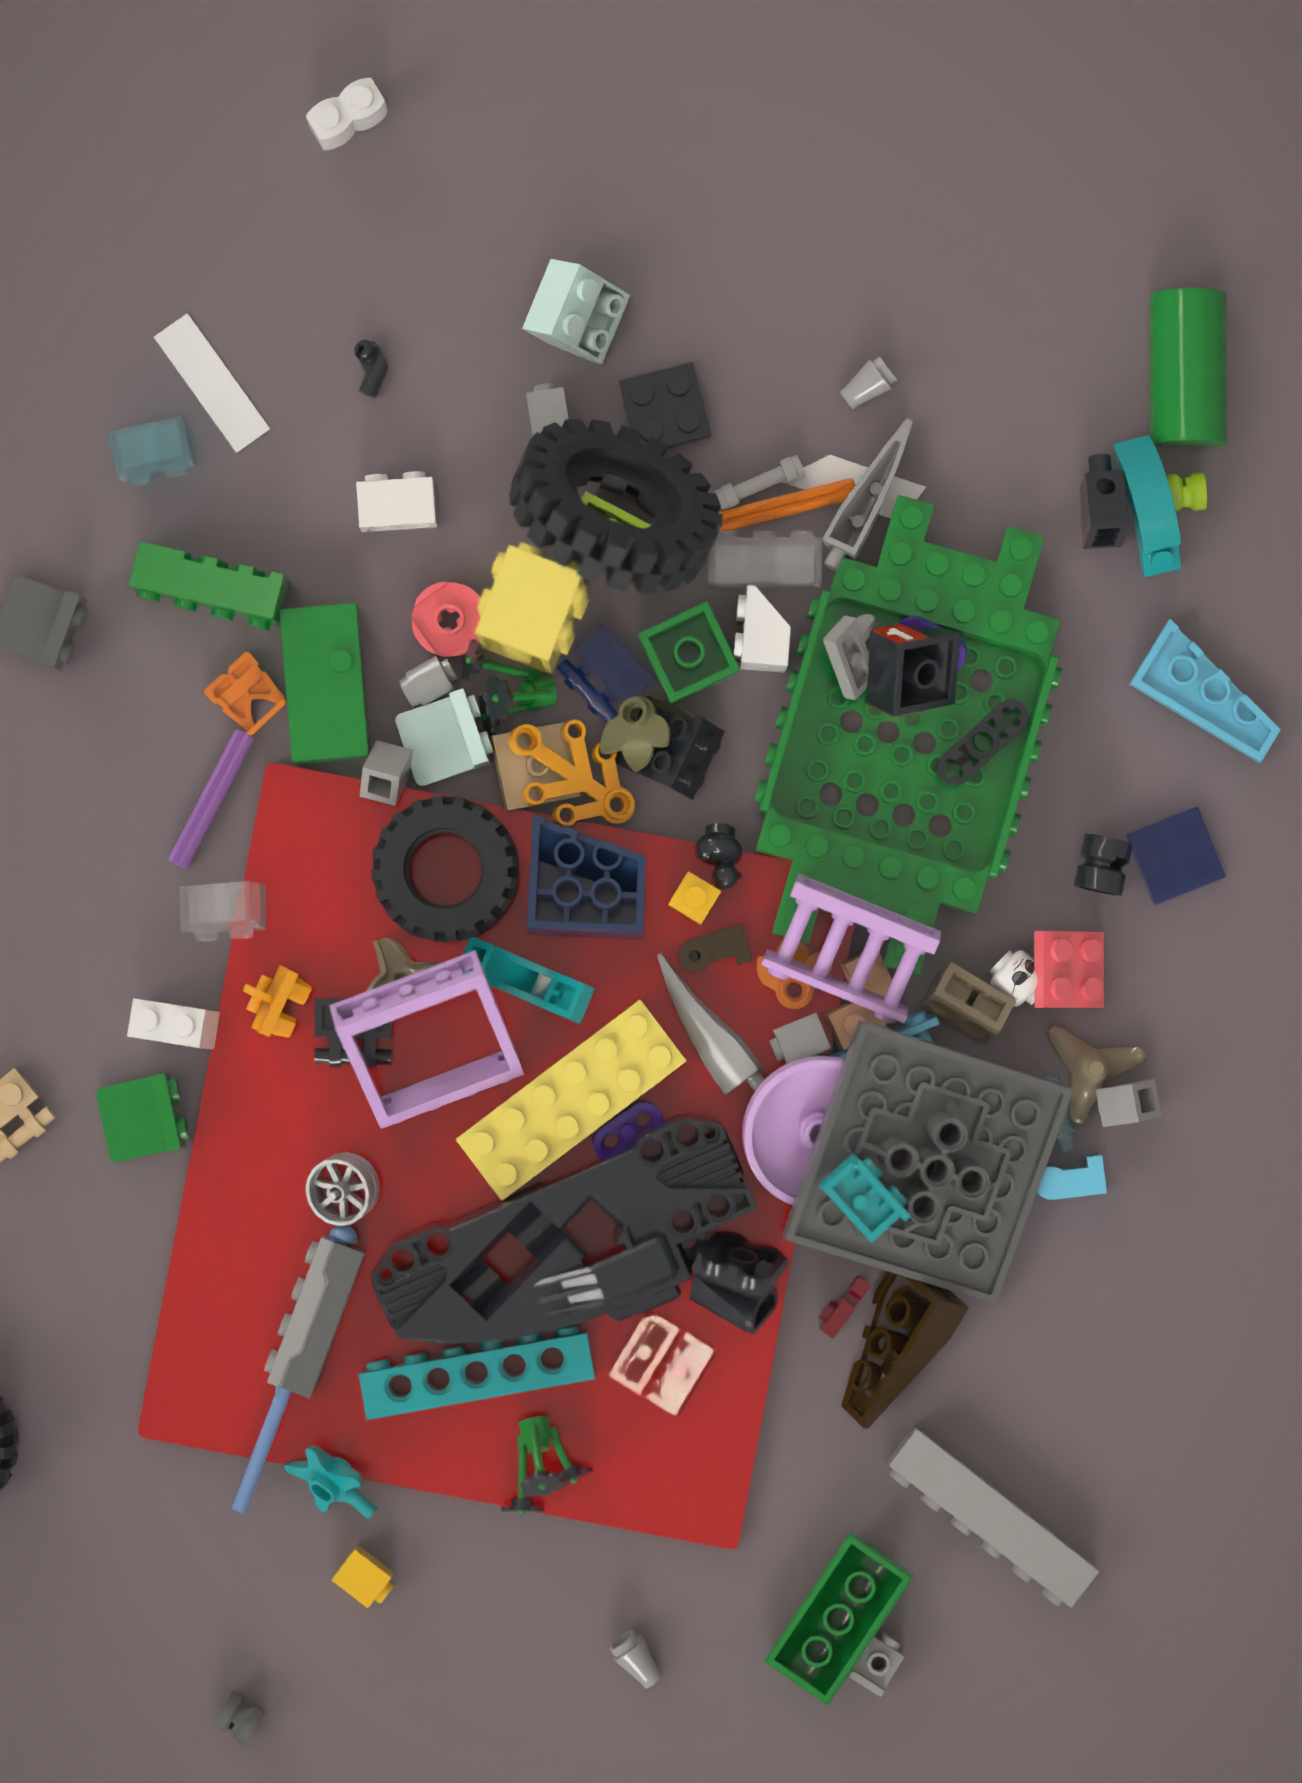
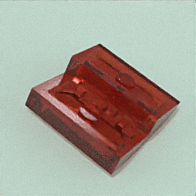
M650 1310L644 1315L610 1371L609 1376L637 1394L646 1397L670 1414L679 1417L718 1351Z

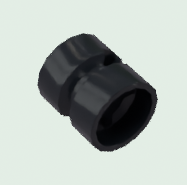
M1084 834L1080 855L1085 861L1077 866L1073 886L1097 893L1122 896L1126 880L1122 867L1129 865L1133 844L1111 837Z

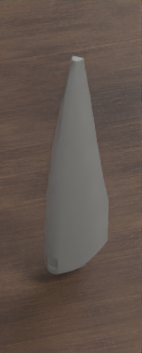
M906 418L838 509L822 538L824 545L830 551L824 563L829 569L838 570L843 558L856 561L880 513L895 477L913 423L912 420Z
M660 952L657 958L676 1012L693 1047L716 1084L721 1088L724 1095H727L744 1081H747L751 1088L756 1091L765 1080L759 1073L763 1065L742 1037L725 1024L696 996L663 953Z

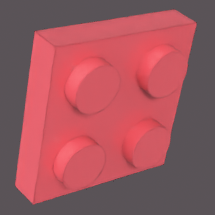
M1034 931V969L1038 980L1034 990L1035 1008H1104V932Z

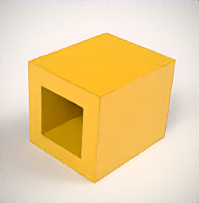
M688 871L668 906L701 925L721 891Z
M357 1545L335 1573L332 1581L365 1607L369 1608L374 1600L381 1604L392 1590L394 1585L389 1580L394 1572L360 1545Z

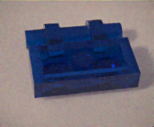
M604 625L599 627L575 650L585 661L580 667L576 668L567 658L556 667L565 678L564 683L570 690L575 688L589 703L587 708L594 715L598 713L606 723L619 714L609 702L616 696L622 702L628 698L639 696L655 681ZM593 671L608 686L602 693H599L586 679Z

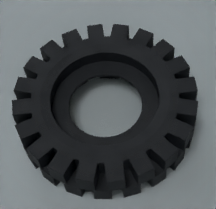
M568 419L564 421L562 427L554 422L544 426L541 434L536 432L529 440L510 484L512 487L509 492L510 505L516 507L513 515L519 526L531 527L527 537L538 548L554 545L549 557L565 568L572 561L577 560L581 563L577 575L595 582L599 572L606 573L607 587L623 591L627 590L631 580L638 593H655L659 585L667 592L680 588L683 581L688 584L697 577L718 537L723 515L718 513L721 505L717 494L708 493L711 484L703 474H689L693 465L680 453L665 458L664 454L668 445L653 437L649 439L645 446L638 443V430L621 425L616 436L612 431L610 423L607 421L592 419L587 428L581 419ZM588 481L598 482L600 483V488L620 495L626 492L637 498L635 503L650 517H656V521L646 528H635L612 521L587 506L579 497L578 487L587 486Z

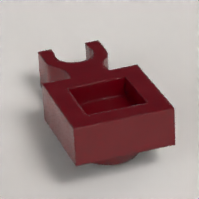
M857 1275L837 1303L831 1299L818 1317L823 1321L819 1326L820 1330L834 1339L871 1285Z

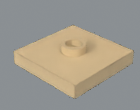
M565 722L536 727L541 733L542 744L573 765L569 743L562 739L560 733L561 727ZM511 732L490 737L505 812L532 807L525 804L521 797L522 789L527 784L532 782L547 784L565 780L531 755H516L510 749L508 743ZM520 734L517 738L518 745L526 748L528 746V739ZM531 787L529 797L537 801L540 796L539 791ZM580 793L545 799L539 805L578 798L581 795Z

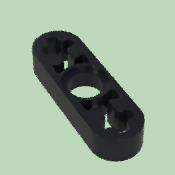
M1017 700L1001 702L939 759L936 766L939 780L945 785L952 787L959 786L967 781L1025 728L1028 722L1026 707ZM1003 709H1006L1008 712L1015 709L1019 713L1016 718L1019 725L1015 727L1013 724H1008L1000 732L1006 736L1001 741L996 730L986 725V723L992 720L995 727L1004 718V714L1001 712ZM983 732L992 738L993 747L990 752L980 754L972 748L971 740L977 733ZM963 745L966 753L972 759L978 761V764L972 766L971 761L968 760L960 769L963 774L962 777L959 778L954 774L949 778L945 774L948 768L945 761L949 759L954 763L959 760L964 753L959 751L958 748Z

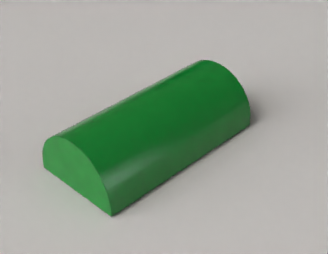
M1179 288L1163 290L1150 295V438L1155 447L1227 446L1226 293L1223 291L1206 288Z
M850 1532L764 1662L828 1706L914 1576L889 1555Z

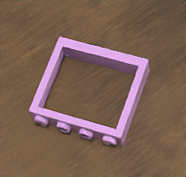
M476 951L330 1005L335 1029L380 1129L401 1123L408 1118L438 1109L445 1104L472 1096L477 1092L524 1075L517 1050ZM473 969V971L463 974V972ZM477 989L502 1051L381 1097L354 1035ZM353 1014L352 1017H349V1018H347V1019H344V1018H343V1017H346V1016H349V1015Z

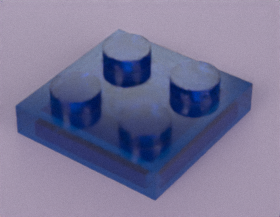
M1198 806L1126 834L1128 842L1133 844L1132 853L1153 905L1226 877Z

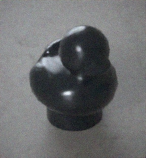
M713 823L706 826L705 835L697 840L695 852L698 859L716 866L712 874L713 882L717 887L726 890L734 887L737 881L742 878V874L734 866L741 860L743 850L741 844L735 838L736 830L734 827L723 823Z

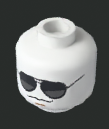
M1009 950L989 971L993 976L990 985L1016 1000L1013 1007L1020 1006L1025 1001L1032 1005L1035 1002L1034 990L1038 982L1034 969V959L1024 950H1019L1015 953Z

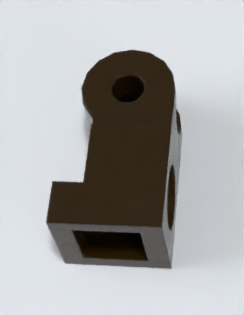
M742 924L691 939L680 947L678 953L681 966L693 973L705 970L712 962L735 956L738 965L752 962Z

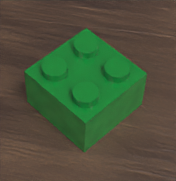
M708 601L638 633V639L670 705L686 700L740 673V668Z

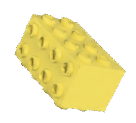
M521 542L518 548L509 545L506 554L498 553L491 574H494L495 582L492 590L485 588L480 598L477 610H479L481 618L475 634L483 649L553 675L561 653L568 655L575 638V630H573L574 619L581 620L589 602L587 585L584 584L583 577L577 575L579 570L577 569L578 564L571 562L564 568L556 561L553 562L543 558V555H541L542 551L536 547Z

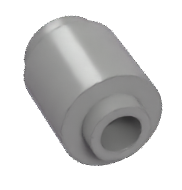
M436 655L405 672L406 677L399 680V684L412 707L420 703L424 706L454 690L453 681L458 679V676L448 659L441 661Z

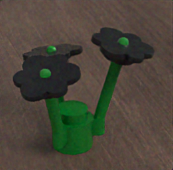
M471 639L463 658L462 680L471 681L474 673L478 674L482 668L526 678V681L520 682L517 693L511 692L506 680H500L497 676H492L488 679L487 689L482 695H479L478 700L484 731H487L490 737L495 735L494 727L499 725V719H506L508 715L525 711H538L539 707H551L555 704L557 688L553 677L541 676L539 669H523L485 660L484 652L480 651V643L475 639ZM514 701H520L522 703L518 705H513Z
M537 1416L518 1423L520 1435L516 1436L519 1448L518 1499H511V1507H501L502 1512H518L520 1515H524L526 1512H544V1508L534 1507V1500L526 1499V1497L537 1494L547 1496L552 1491L560 1490L568 1484L577 1483L579 1479L593 1472L592 1467L582 1470L580 1464L572 1466L560 1441L558 1427H550L547 1416ZM551 1442L564 1468V1471L559 1474L551 1473L543 1468L541 1452L548 1451ZM527 1450L529 1454H533L535 1472L529 1475V1479H527Z

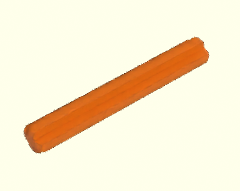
M848 478L719 511L718 513L723 515L719 533L844 502L855 487V482L853 479Z

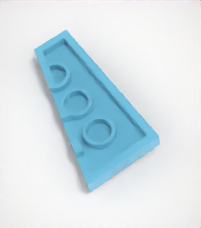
M1168 619L1129 683L1132 687L1258 763L1262 762L1281 730L1247 695H1244L1231 682V679L1221 669H1218L1204 655V652L1194 642H1191L1179 630V627L1171 619Z

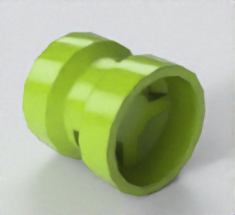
M1203 472L1191 473L1188 477L1184 478L1177 474L1166 475L1176 512H1179L1182 507H1190L1193 511L1206 509L1207 486Z

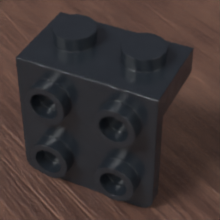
M646 696L655 705L656 714L664 718L669 725V744L663 748L654 747L650 762L637 772L629 767L622 751L617 752L615 762L625 769L661 783L678 794L693 800L697 790L704 782L705 773L713 756L720 748L721 739L725 731L700 716L651 696ZM643 711L636 715V721L641 718Z

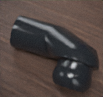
M361 340L354 348V354L366 372L359 391L367 396L376 398L388 371V363L380 347L375 342Z

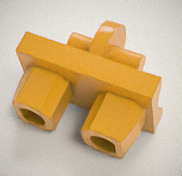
M279 965L273 980L262 974L256 987L245 984L243 991L252 995L246 1009L257 1014L251 1027L268 1037L272 1033L289 1038L297 1019L281 1012L288 998L304 1005L312 987L298 978L297 973L282 965Z

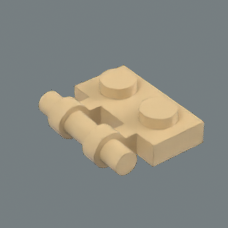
M13 1068L0 1079V1163L7 1157L12 1159L20 1152L19 1147L33 1136L38 1138L46 1131L45 1126L56 1118L47 1106L36 1115L29 1106L38 1100L40 1095L18 1068ZM19 1115L24 1125L8 1136L3 1127Z

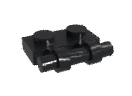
M315 998L314 1037H330V1048H315V1064H329L330 1068H342V1064H351L345 1049L342 1047V1042L335 1029L330 1005L346 999ZM351 1014V1015H349V1016H346V1017H343V1018H344V1019H347V1018H349V1017H352L353 1014ZM392 1021L354 1035V1038H364V1049H360L368 1068L392 1064V1050L377 1049V1038H392Z

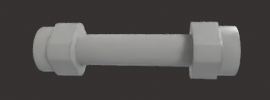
M794 455L779 461V467L736 486H732L729 483L713 491V493L717 494L721 505L720 509L723 511L739 506V500L786 480L788 484L796 481L798 478L805 476V471L798 456Z

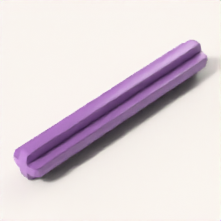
M241 729L234 731L169 856V861L181 868L189 866L254 741L252 735H248Z

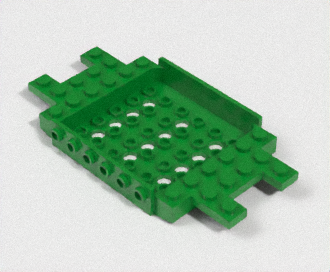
M897 495L877 567L843 558L838 570L835 571L830 591L823 589L820 598H812L807 619L813 620L809 635L802 633L796 655L802 656L803 659L799 671L792 669L786 692L792 693L788 708L781 706L775 728L781 729L782 732L778 744L770 743L765 765L771 766L767 781L760 779L754 801L761 803L758 813L765 815L755 851L792 862L771 934L783 938L786 936L798 907L796 903L797 898L790 896L798 873L932 928L934 927L940 905L974 915L978 913L987 879L992 881L997 877L998 872L1005 873L1011 854V851L1005 850L1009 835H1016L1021 819V814L1015 813L1019 798L1026 799L1032 778L1027 777L1026 772L1029 762L1036 763L1042 741L1036 740L1039 726L1046 727L1052 705L1046 703L1050 689L1057 690L1063 668L1056 667L1059 657L1051 655L1060 620L1024 610L1044 536L1007 526L997 562L925 542L934 505ZM866 613L874 615L876 618L877 627L875 629L898 625L904 617L916 615L946 629L957 630L960 632V637L965 641L968 652L963 666L957 670L955 704L892 717L866 703L867 688L857 700L844 698L823 639L844 615L858 618V616L865 615ZM978 670L986 671L992 677V686L985 692L976 691L970 682L972 674ZM1017 700L1026 707L1028 722L1025 728L967 781L959 786L952 787L945 785L939 780L936 773L939 759L1001 702ZM1003 709L1001 712L1004 714V718L995 727L992 720L986 723V725L996 730L1001 741L1006 736L1000 732L1008 724H1013L1015 727L1019 725L1016 720L1019 713L1015 709L1011 712ZM848 711L857 712L862 718V727L855 733L846 732L840 724L841 716ZM892 722L897 726L899 736L896 741L884 743L878 738L877 728L881 723ZM927 732L934 737L935 748L932 752L922 754L916 751L913 740L918 733ZM980 732L972 737L971 745L977 753L986 754L991 751L993 741L988 734ZM949 759L945 761L948 766L945 774L949 778L954 774L959 778L963 776L960 769L964 764L953 763ZM970 759L972 766L978 764V761ZM835 784L840 788L842 797L839 803L830 806L821 801L819 792L824 785ZM870 794L876 798L878 809L875 814L864 816L858 812L856 801L861 795ZM908 805L913 809L915 817L911 825L902 827L894 822L892 814L897 806ZM943 815L949 819L951 830L948 835L937 837L931 833L929 822L934 816ZM819 907L817 911H812L801 937V943L809 944ZM892 937L889 938L882 966L897 970L906 949L903 946L904 942ZM926 952L924 955L919 956L912 975L920 976Z

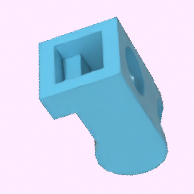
M1084 1155L1085 1166L1059 1169L1054 1165H1046L1037 1193L1043 1198L1050 1200L1106 1194L1107 1188L1102 1155Z

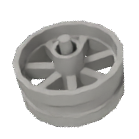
M343 1152L332 1155L312 1169L307 1178L305 1191L308 1204L316 1216L326 1223L344 1226L354 1223L373 1210L379 1200L380 1183L378 1174L370 1162L360 1155ZM336 1163L348 1166L344 1177H342ZM325 1167H327L333 1181L321 1178ZM354 1172L358 1174L362 1182H359L358 1179L355 1176H353ZM322 1188L327 1189V1199L323 1196ZM365 1189V1201L355 1193L357 1190ZM348 1200L361 1211L357 1214L349 1215ZM331 1202L339 1203L340 1212L329 1204Z

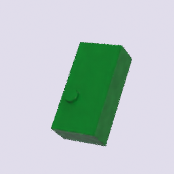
M356 603L279 609L292 762L299 765L367 759L371 752L358 605Z

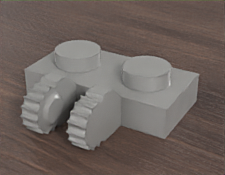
M866 613L865 615L858 616V618L844 615L823 639L844 698L857 700L867 688L871 630L877 627L874 615Z

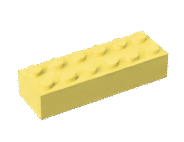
M639 1000L455 1140L501 1201H503L685 1063L686 1059L642 1001Z

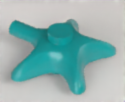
M309 1446L306 1449L308 1460L293 1461L284 1465L286 1472L309 1483L308 1486L314 1495L315 1505L322 1512H326L334 1501L351 1504L367 1519L378 1509L359 1491L358 1488L362 1485L361 1475L352 1469L350 1464L340 1457L333 1458L317 1446Z

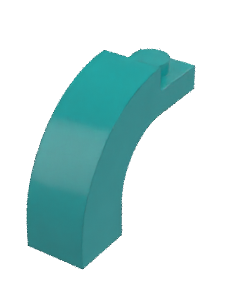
M1147 435L1112 444L1115 468L1124 473L1126 497L1134 522L1140 568L1144 577L1180 569L1181 561L1178 545H1181L1176 511L1168 480L1152 439Z
M469 938L462 955L476 951L490 986L571 1021L581 1023L595 988L478 938ZM473 969L467 970L463 974L471 972Z

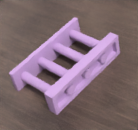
M798 873L790 895L797 898L796 903L798 907L779 952L767 949L761 965L767 967V972L777 978L787 980L789 977H792L875 1011L874 1015L882 1021L895 1023L897 1020L905 1023L909 1006L899 1002L919 956L924 955L925 952L935 954L940 942L941 931ZM819 907L831 912L834 921L813 968L794 960L793 956L812 911H817ZM855 922L867 927L870 935L851 980L847 982L828 974L848 925H853ZM889 937L904 942L903 946L906 949L884 997L865 989L864 986L884 940H889Z

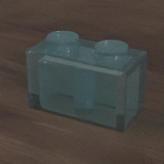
M182 416L107 432L116 475L122 482L128 481L130 486L148 483L151 481L150 476L165 473V476L168 478L181 476L188 473L187 468L196 466L187 422Z

